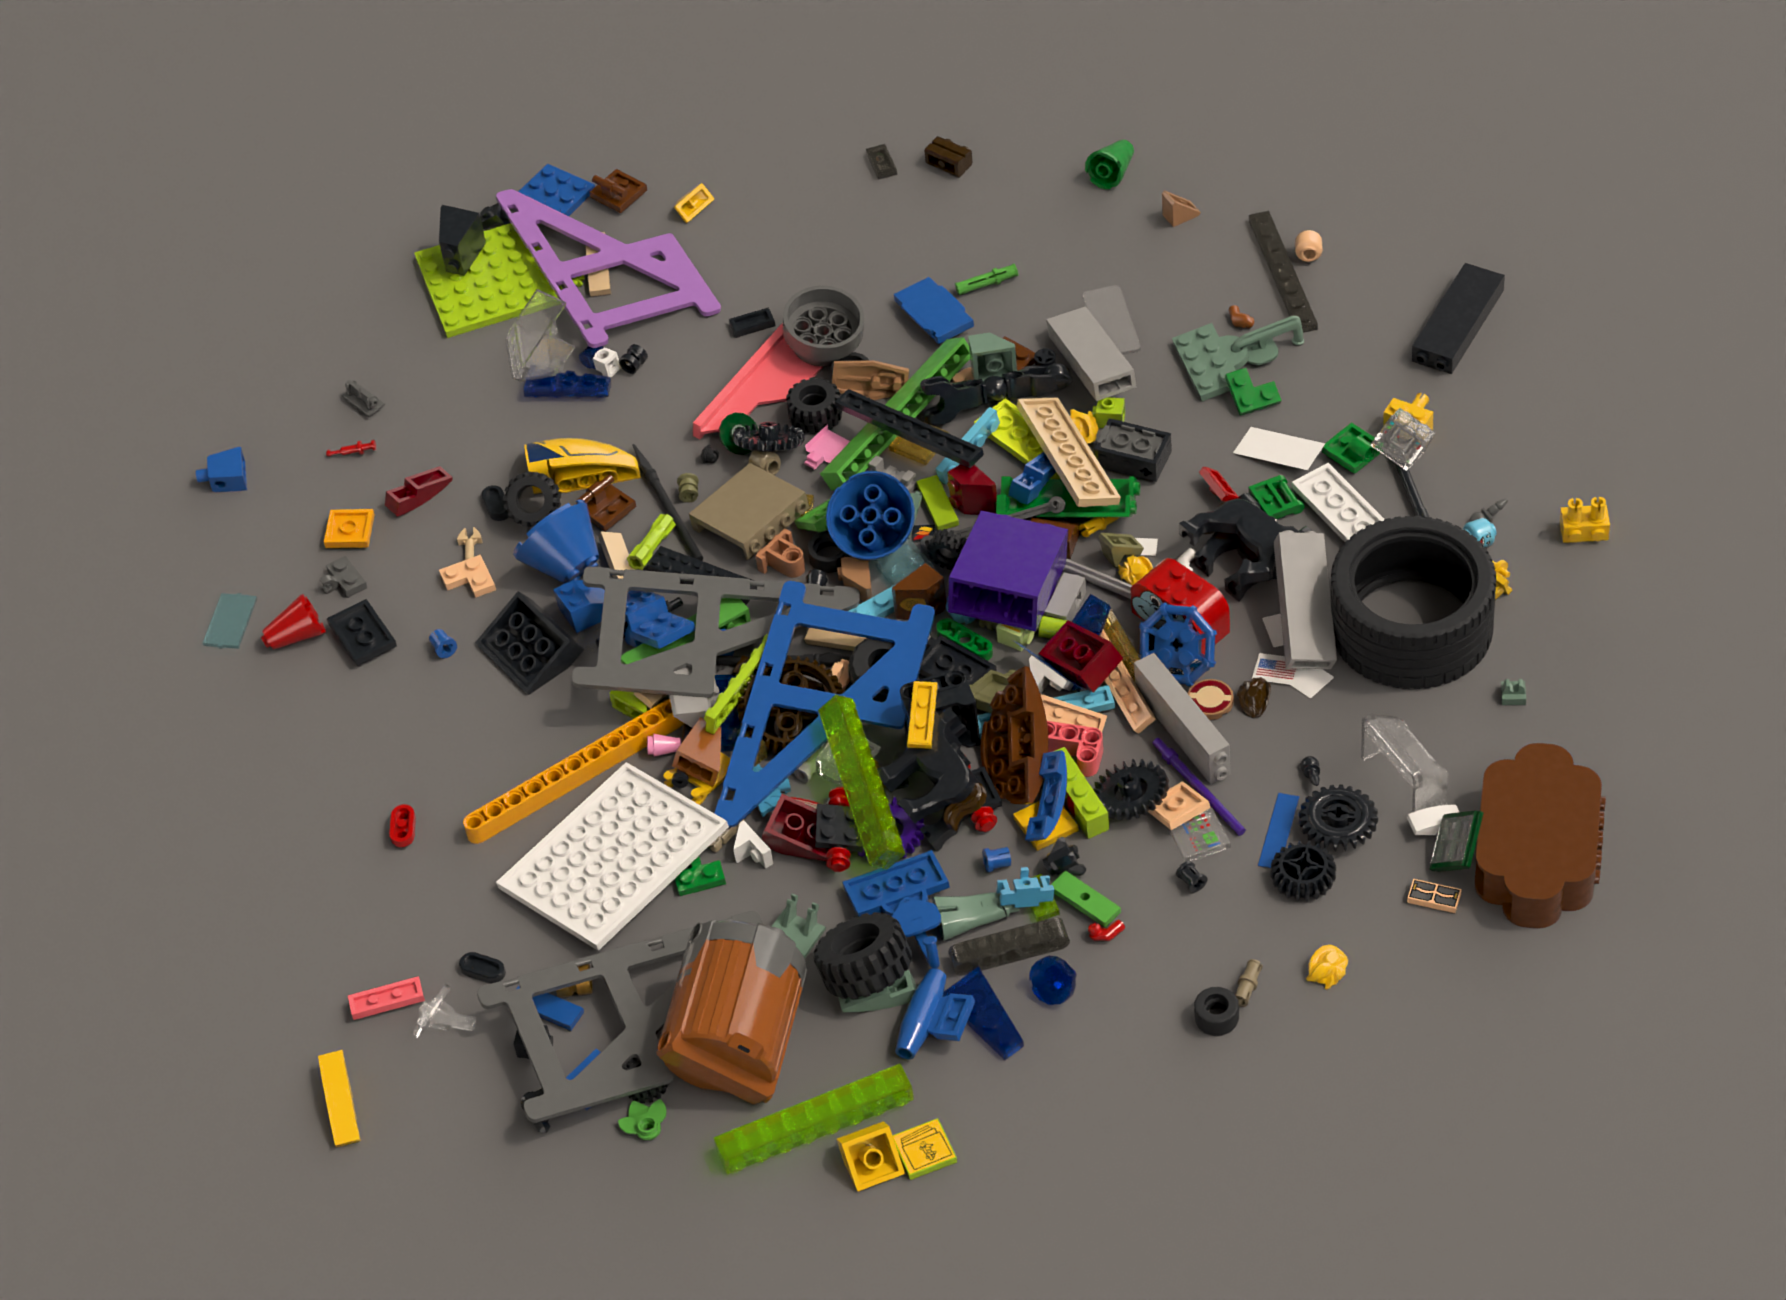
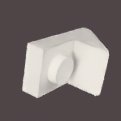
M1031 655L1029 658L1030 670L1040 694L1048 683L1059 691L1062 688L1068 691L1071 690L1074 685L1073 683Z
M744 820L740 822L734 845L736 863L751 855L752 859L756 863L760 862L765 869L773 865L771 849Z

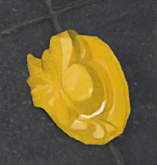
M1071 409L1070 417L1086 443L1094 442L1099 429L1092 412L1088 411V414Z
M1131 555L1127 557L1124 566L1118 565V573L1121 580L1125 579L1128 584L1133 585L1152 570L1153 566L1148 558Z
M1329 944L1321 946L1310 959L1309 975L1306 980L1326 984L1325 989H1329L1344 977L1345 969L1348 965L1347 956L1336 946Z

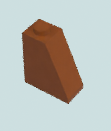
M700 717L677 749L672 766L713 787L720 771L721 727L718 728L715 734H711L706 731V721Z

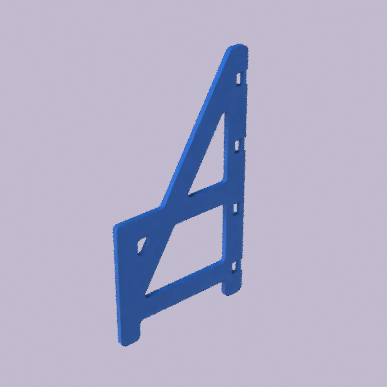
M796 581L784 583L744 713L739 736L737 737L725 776L723 789L714 813L727 821L728 828L737 826L848 721H857L894 729H902L904 727L906 716L902 709L900 689L904 684L917 681L935 617L933 607L922 604L913 606L909 620L904 622L805 604L803 602L806 593L805 585ZM784 605L791 607L788 616L781 615ZM797 626L895 644L843 694L823 692L781 684L779 682L793 633ZM766 665L773 667L770 676L763 675ZM882 689L889 690L885 702L873 700ZM777 706L818 715L806 729L759 772L753 771L772 707ZM747 727L754 728L752 738L744 737ZM728 789L735 791L733 801L725 800Z

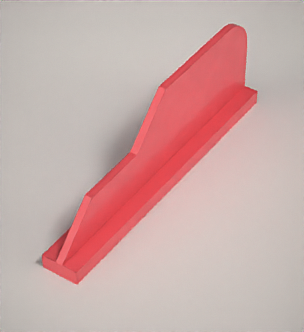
M782 323L693 422V436L700 440L705 434L719 432L721 421L729 414L738 412L749 416L758 405L785 402L789 389L793 388L795 383H801L800 380H809V378L815 377L823 367L810 365L802 361L784 339Z

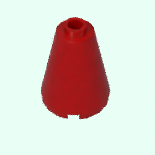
M301 594L262 630L264 635L261 636V639L267 648L271 646L274 650L326 633V629L322 622H318L319 615L309 599L304 594Z

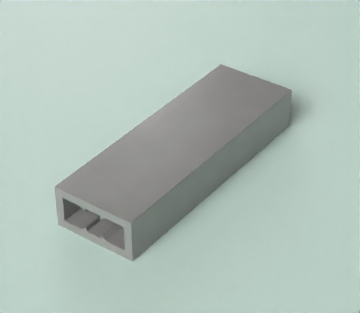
M1086 306L1046 319L1049 338L1096 401L1137 388L1134 369Z
M1290 530L1279 532L1274 540V552L1286 669H1331L1337 661L1324 533H1316L1314 531L1294 533Z
M1155 653L1134 662L1135 684L1152 713L1205 779L1212 784L1230 775L1229 743Z

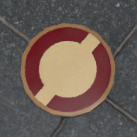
M1201 680L1195 683L1188 691V695L1209 720L1219 719L1226 712L1228 714L1234 704L1233 691L1229 685L1220 680Z

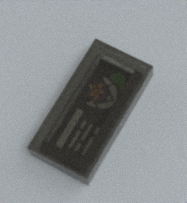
M885 144L866 149L867 157L878 180L897 175V168Z

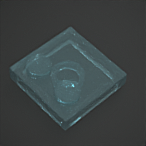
M909 538L894 553L884 558L871 560L872 565L892 586L899 583L925 563L933 568V563Z

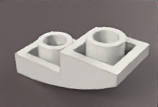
M1456 805L1435 806L1410 813L1407 816V820L1415 835H1436L1439 831L1443 815L1457 813L1459 810ZM1457 822L1453 824L1452 829L1456 828Z

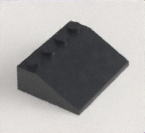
M519 591L516 592L475 642L528 695L568 669L584 651L532 599Z

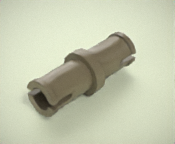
M1248 960L1243 975L1238 979L1239 986L1235 996L1240 1007L1248 1005L1252 991L1257 988V979L1263 968V965L1258 960Z

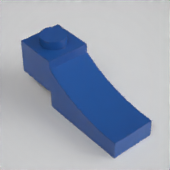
M1042 452L1028 462L1024 467L1023 473L1012 480L1009 496L1026 505L1039 496V492L1056 473L1045 452Z

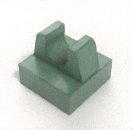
M1509 679L1501 681L1502 705H1526V688L1523 679L1518 681H1509Z

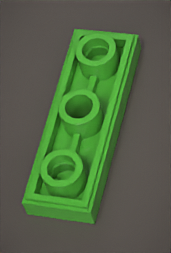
M1066 870L1051 884L1054 887V894L1105 928L1121 913L1120 906Z

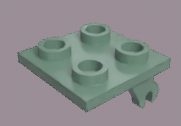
M792 893V899H787L786 909L782 911L771 927L783 930L796 943V947L806 958L826 930V927L817 923V912L819 909L817 903L812 902V909L808 908L806 919L797 916L798 895Z

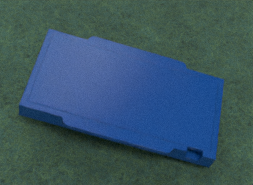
M930 277L894 294L895 302L938 344L974 327V321L965 312V307L943 286H938Z

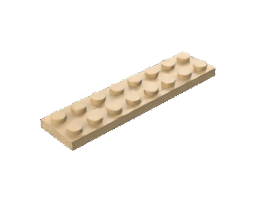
M1059 398L1018 399L1016 407L1078 507L1119 505L1120 495Z

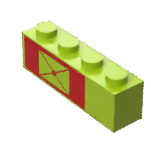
M1063 747L1056 750H1062L1066 758L1067 786L1065 805L1088 839L1108 831V811L1066 748Z

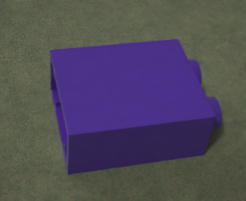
M980 511L949 576L948 612L1036 631L1066 565L1068 529L1051 524L1018 519L1005 514Z

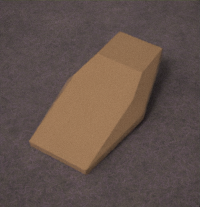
M874 360L834 361L832 384L834 383L841 394L850 389L873 400L893 397L908 381L909 369Z

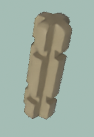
M739 824L735 827L727 828L708 848L715 853L723 847L722 844L725 845L737 833Z

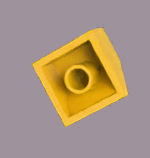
M884 1121L836 1139L843 1161L857 1192L905 1174L890 1127Z

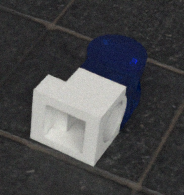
M588 346L579 354V360L585 367L602 372L603 377L607 379L613 377L621 369L617 352L603 346L597 348Z

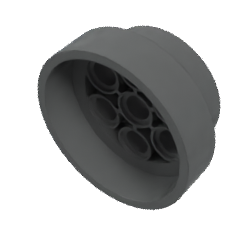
M832 286L809 287L794 294L786 303L783 312V336L789 347L802 361L814 366H831L834 360L848 356L861 343L864 331V311L858 300L842 289Z

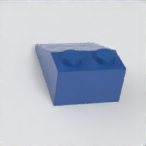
M573 580L553 589L559 610L576 633L602 621L604 589L587 587L583 584V580Z

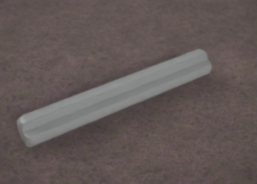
M1066 559L1064 572L1085 577V580L1131 599L1132 585Z

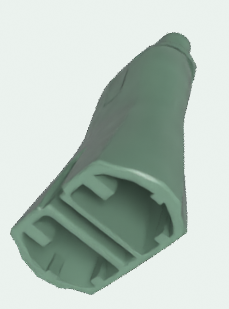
M997 892L970 896L933 897V904L936 905L941 914V923L938 927L944 941L976 927L1009 917V913L1018 912L1019 908H1015L1014 905L1001 906L999 901L1000 894H997Z

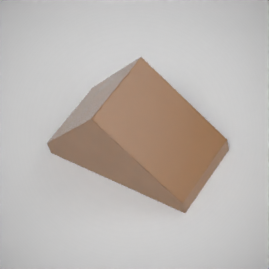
M1165 190L1163 191V216L1173 227L1200 215L1201 212L1190 200Z

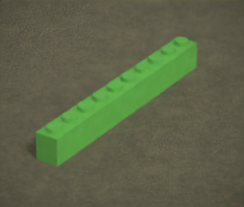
M964 337L947 339L885 405L915 418L936 396L924 394L920 388L921 381L936 376L945 377L950 381L970 360L969 345ZM867 423L826 466L820 475L831 491L836 490L837 487H840L849 480V477L864 472L869 467L868 463L875 456H879L894 441L897 435Z

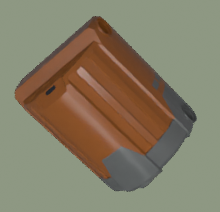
M715 919L703 924L698 922L693 927L689 935L656 1052L671 1072L694 1086L729 1092L753 1105L760 1102H769L775 1092L807 973L805 958L796 947V943L783 930L761 923L755 925L740 921H717Z

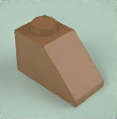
M854 557L841 558L842 567H837L839 581L843 580L846 587L857 588L860 592L861 600L867 601L872 598L868 560Z

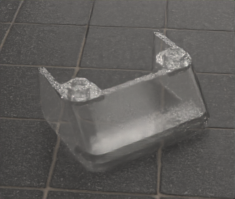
M536 289L506 337L513 379L524 382L551 377L561 373L565 361L575 348L574 345L555 337L558 332L556 319L566 306L565 301Z
M1372 713L1363 717L1361 758L1364 761L1380 752L1386 756L1413 788L1412 813L1425 808L1447 805L1448 772L1443 766L1440 767L1410 732L1406 722L1396 716Z

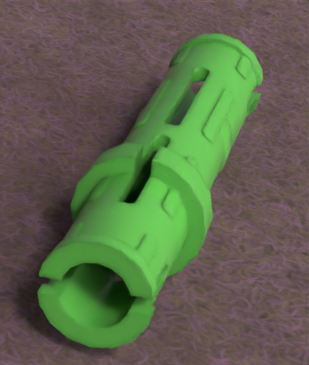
M1015 263L1000 269L994 268L991 272L955 283V288L960 296L994 283L998 285L1003 280L1019 276Z

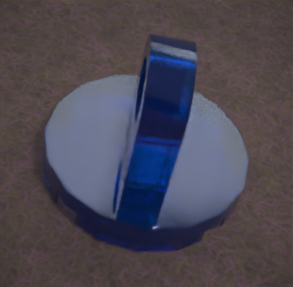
M1049 955L1037 960L1031 967L1029 980H1032L1033 985L1031 988L1040 1001L1048 1005L1062 1004L1068 1001L1074 994L1077 974L1065 960L1058 956Z

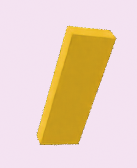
M914 681L907 741L908 748H932L937 682Z

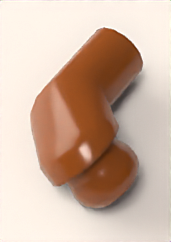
M1236 305L1229 307L1231 322L1234 326L1240 328L1253 327V317L1240 313L1239 307Z

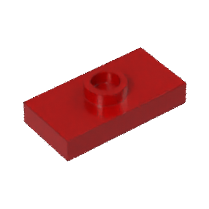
M1202 467L1199 473L1210 486L1209 490L1225 502L1239 498L1217 470Z

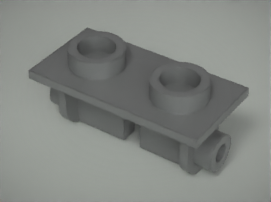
M348 380L345 383L347 392L342 397L370 417L385 406V403L357 384L355 380Z

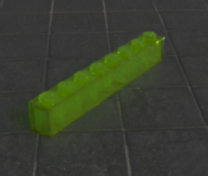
M835 694L818 712L869 865L887 870L905 855L902 840L871 754L856 704L852 698Z
M901 1063L715 1136L713 1139L717 1154L727 1174L741 1171L747 1166L757 1162H764L772 1156L789 1152L792 1148L811 1143L817 1138L827 1134H834L842 1128L857 1125L865 1119L882 1115L890 1109L908 1104L914 1100L912 1085Z

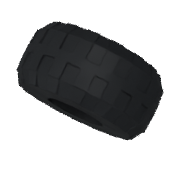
M866 638L859 643L849 658L848 672L851 685L893 648L895 644ZM882 689L873 700L885 702L889 690Z

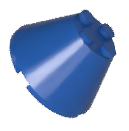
M866 471L849 477V480L840 487H837L832 494L826 513L827 528L836 545L846 554L863 560L884 558L898 550L908 539L915 520L914 502L908 489L894 476L880 471Z
M581 499L576 500L577 504L573 506L567 503L538 522L526 533L529 538L523 544L519 542L513 552L514 557L518 561L564 584L573 580H580V576L584 574L586 567H598L599 553L588 506L585 501Z

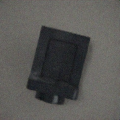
M499 203L491 207L487 206L480 212L483 229L497 222L501 225L511 223Z

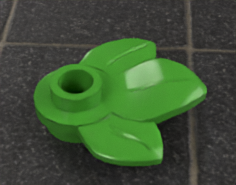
M661 1099L655 1101L650 1107L637 1101H632L629 1108V1117L619 1119L618 1124L621 1130L627 1134H637L643 1140H652L661 1132L660 1124L667 1115L666 1106Z

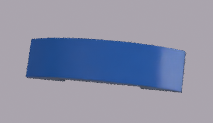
M1062 750L1043 753L1039 775L1045 778L1037 817L1029 819L1025 837L1026 841L1046 839L1054 830L1060 818L1067 786L1066 758Z

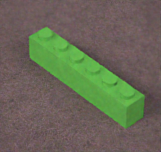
M721 599L720 630H727L751 621L749 608L741 599ZM697 613L689 618H686L694 622L695 628ZM695 631L660 649L643 643L621 655V663L629 664L693 642Z

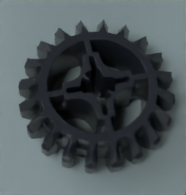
M1299 840L1297 845H1293L1290 842L1288 848L1281 847L1280 853H1275L1274 860L1271 862L1270 874L1274 887L1278 888L1280 894L1286 893L1288 899L1295 896L1297 902L1300 898H1305L1308 902L1310 897H1314L1317 900L1319 894L1326 895L1327 889L1332 888L1333 882L1336 879V864L1332 854H1328L1327 848L1321 849L1319 843L1312 846L1310 840L1307 844H1302Z

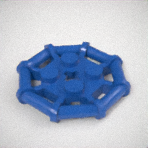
M1165 602L1160 604V608L1148 619L1140 623L1139 655H1137L1138 658L1142 659L1155 653L1169 671L1171 667L1181 668L1184 675L1172 674L1179 684H1185L1188 687L1193 686L1198 678L1208 669L1215 666V635L1217 632L1212 629L1197 611L1196 606L1168 605ZM1172 614L1185 615L1186 619L1185 621L1174 620ZM1163 616L1165 617L1166 624L1159 629L1153 627ZM1193 620L1204 632L1203 634H1200L1198 631L1196 632L1192 628L1194 627L1191 624ZM1149 633L1155 636L1154 650L1150 651ZM1176 638L1179 639V643H1183V647H1180L1178 650L1173 646ZM1206 638L1205 655L1201 653L1202 639ZM1196 659L1200 660L1202 663L1191 672L1190 665Z

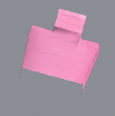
M827 424L805 445L806 451L810 452V454L807 456L804 464L815 470L823 461L830 463L850 441L828 430Z

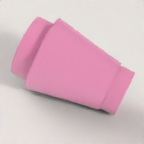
M658 734L647 736L648 755H653V757L675 753L681 745L680 738Z

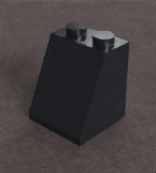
M442 205L440 208L439 245L446 272L465 276L486 244L480 214L474 211Z

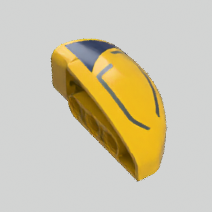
M559 438L524 444L528 471L543 473L547 477L552 478L555 485L559 487L558 491L562 493L587 489L596 481L600 482L608 474L614 478L613 483L641 478L637 459L633 455L610 444L579 438ZM532 486L534 494L543 493L538 487Z

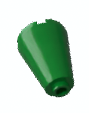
M1122 139L1091 153L1085 162L1086 174L1089 173L1090 181L1103 189H1111L1118 186L1134 154L1133 145L1129 141Z

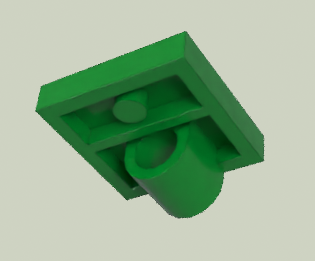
M1351 422L1325 443L1322 453L1355 474L1383 452L1385 447L1383 442L1380 445L1377 444L1375 437Z

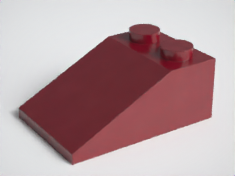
M1069 620L1066 621L1038 653L1040 657L1075 683L1093 693L1123 660V657L1110 641Z
M781 794L764 829L761 840L771 850L780 854L821 861L828 860L827 851L830 849L815 848L816 808Z

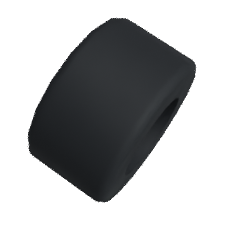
M1210 987L1200 992L1194 1002L1195 1022L1198 1028L1204 1033L1213 1036L1230 1033L1239 1021V1003L1235 994L1223 987ZM1213 1008L1225 1010L1221 1014H1212L1208 1011Z

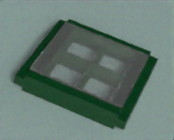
M1474 810L1443 815L1429 870L1442 872L1469 869L1471 867L1484 812Z

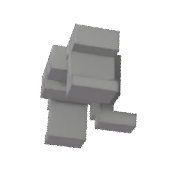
M875 456L868 463L872 467L871 471H880L894 476L903 483L910 493L916 489L917 483L913 481L916 473L910 470L899 472L897 468L891 465L884 469L883 458Z

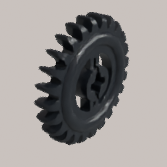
M775 422L760 423L759 429H757L755 424H752V430H750V426L745 425V428L739 427V429H735L733 432V442L738 447L758 452L791 450L799 447L805 441L804 432L799 427L795 428L794 425L788 427V424H785L783 430H781L780 423L777 424Z
M1132 759L1131 767H1128L1125 761H1123V769L1121 770L1114 764V774L1106 769L1107 779L1099 775L1100 782H1095V788L1093 789L1108 811V818L1114 819L1116 817L1117 820H1122L1126 817V820H1131L1133 816L1137 819L1140 818V814H1149V810L1154 811L1156 809L1155 805L1162 804V799L1166 798L1167 791L1169 790V779L1165 770L1161 769L1159 764L1153 765V762L1150 760L1146 767L1145 761L1141 759L1139 766H1137L1135 760ZM1141 783H1145L1148 786L1144 795L1140 786ZM1118 789L1122 795L1121 801L1115 798Z
M1339 784L1338 788H1335L1334 785H1330L1329 789L1321 787L1320 792L1313 791L1312 796H1307L1305 802L1301 804L1299 826L1302 827L1303 834L1308 833V841L1315 838V845L1324 841V848H1328L1329 844L1332 843L1336 852L1338 845L1342 844L1346 852L1347 844L1351 843L1353 848L1356 849L1357 840L1364 845L1365 837L1371 839L1372 832L1376 831L1378 810L1374 807V801L1369 800V795L1367 794L1361 795L1362 790L1360 789L1353 791L1352 786H1348L1346 789L1341 784ZM1347 806H1349L1350 808H1352L1353 811H1349V809L1347 808Z

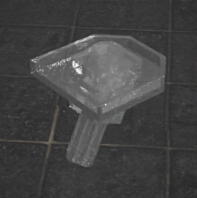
M445 984L430 1003L425 1001L417 1013L420 1014V1017L412 1034L419 1037L426 1027L447 1031L454 1027L473 1031L476 1025V1018L474 1016L454 1013L455 1008L445 1002L452 987Z

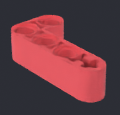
M1047 721L1048 752L1065 747L1070 756L1077 757V766L1085 777L1095 775L1098 772L1103 755L1102 732L1094 727Z

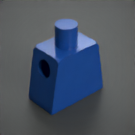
M241 446L209 455L207 457V468L196 470L197 482L209 481L214 492L246 491V463Z

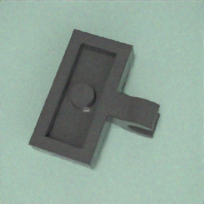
M346 556L327 564L326 568L330 575L320 578L321 583L324 585L322 589L326 594L340 587L345 595L350 597L367 589L366 581Z

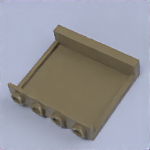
M749 463L689 513L693 530L700 533L706 528L743 548L745 558L749 560L768 544L775 535H778L809 509L806 493L803 490Z

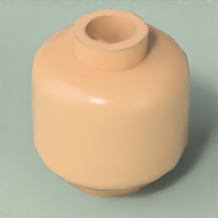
M1311 230L1299 233L1295 239L1297 257L1306 262L1317 260L1323 251L1321 236Z

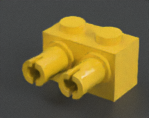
M1597 497L1592 498L1591 506H1583V502L1579 498H1576L1574 503L1572 498L1568 501V507H1561L1560 528L1563 543L1609 540L1610 522L1606 500L1603 497H1599L1598 502Z

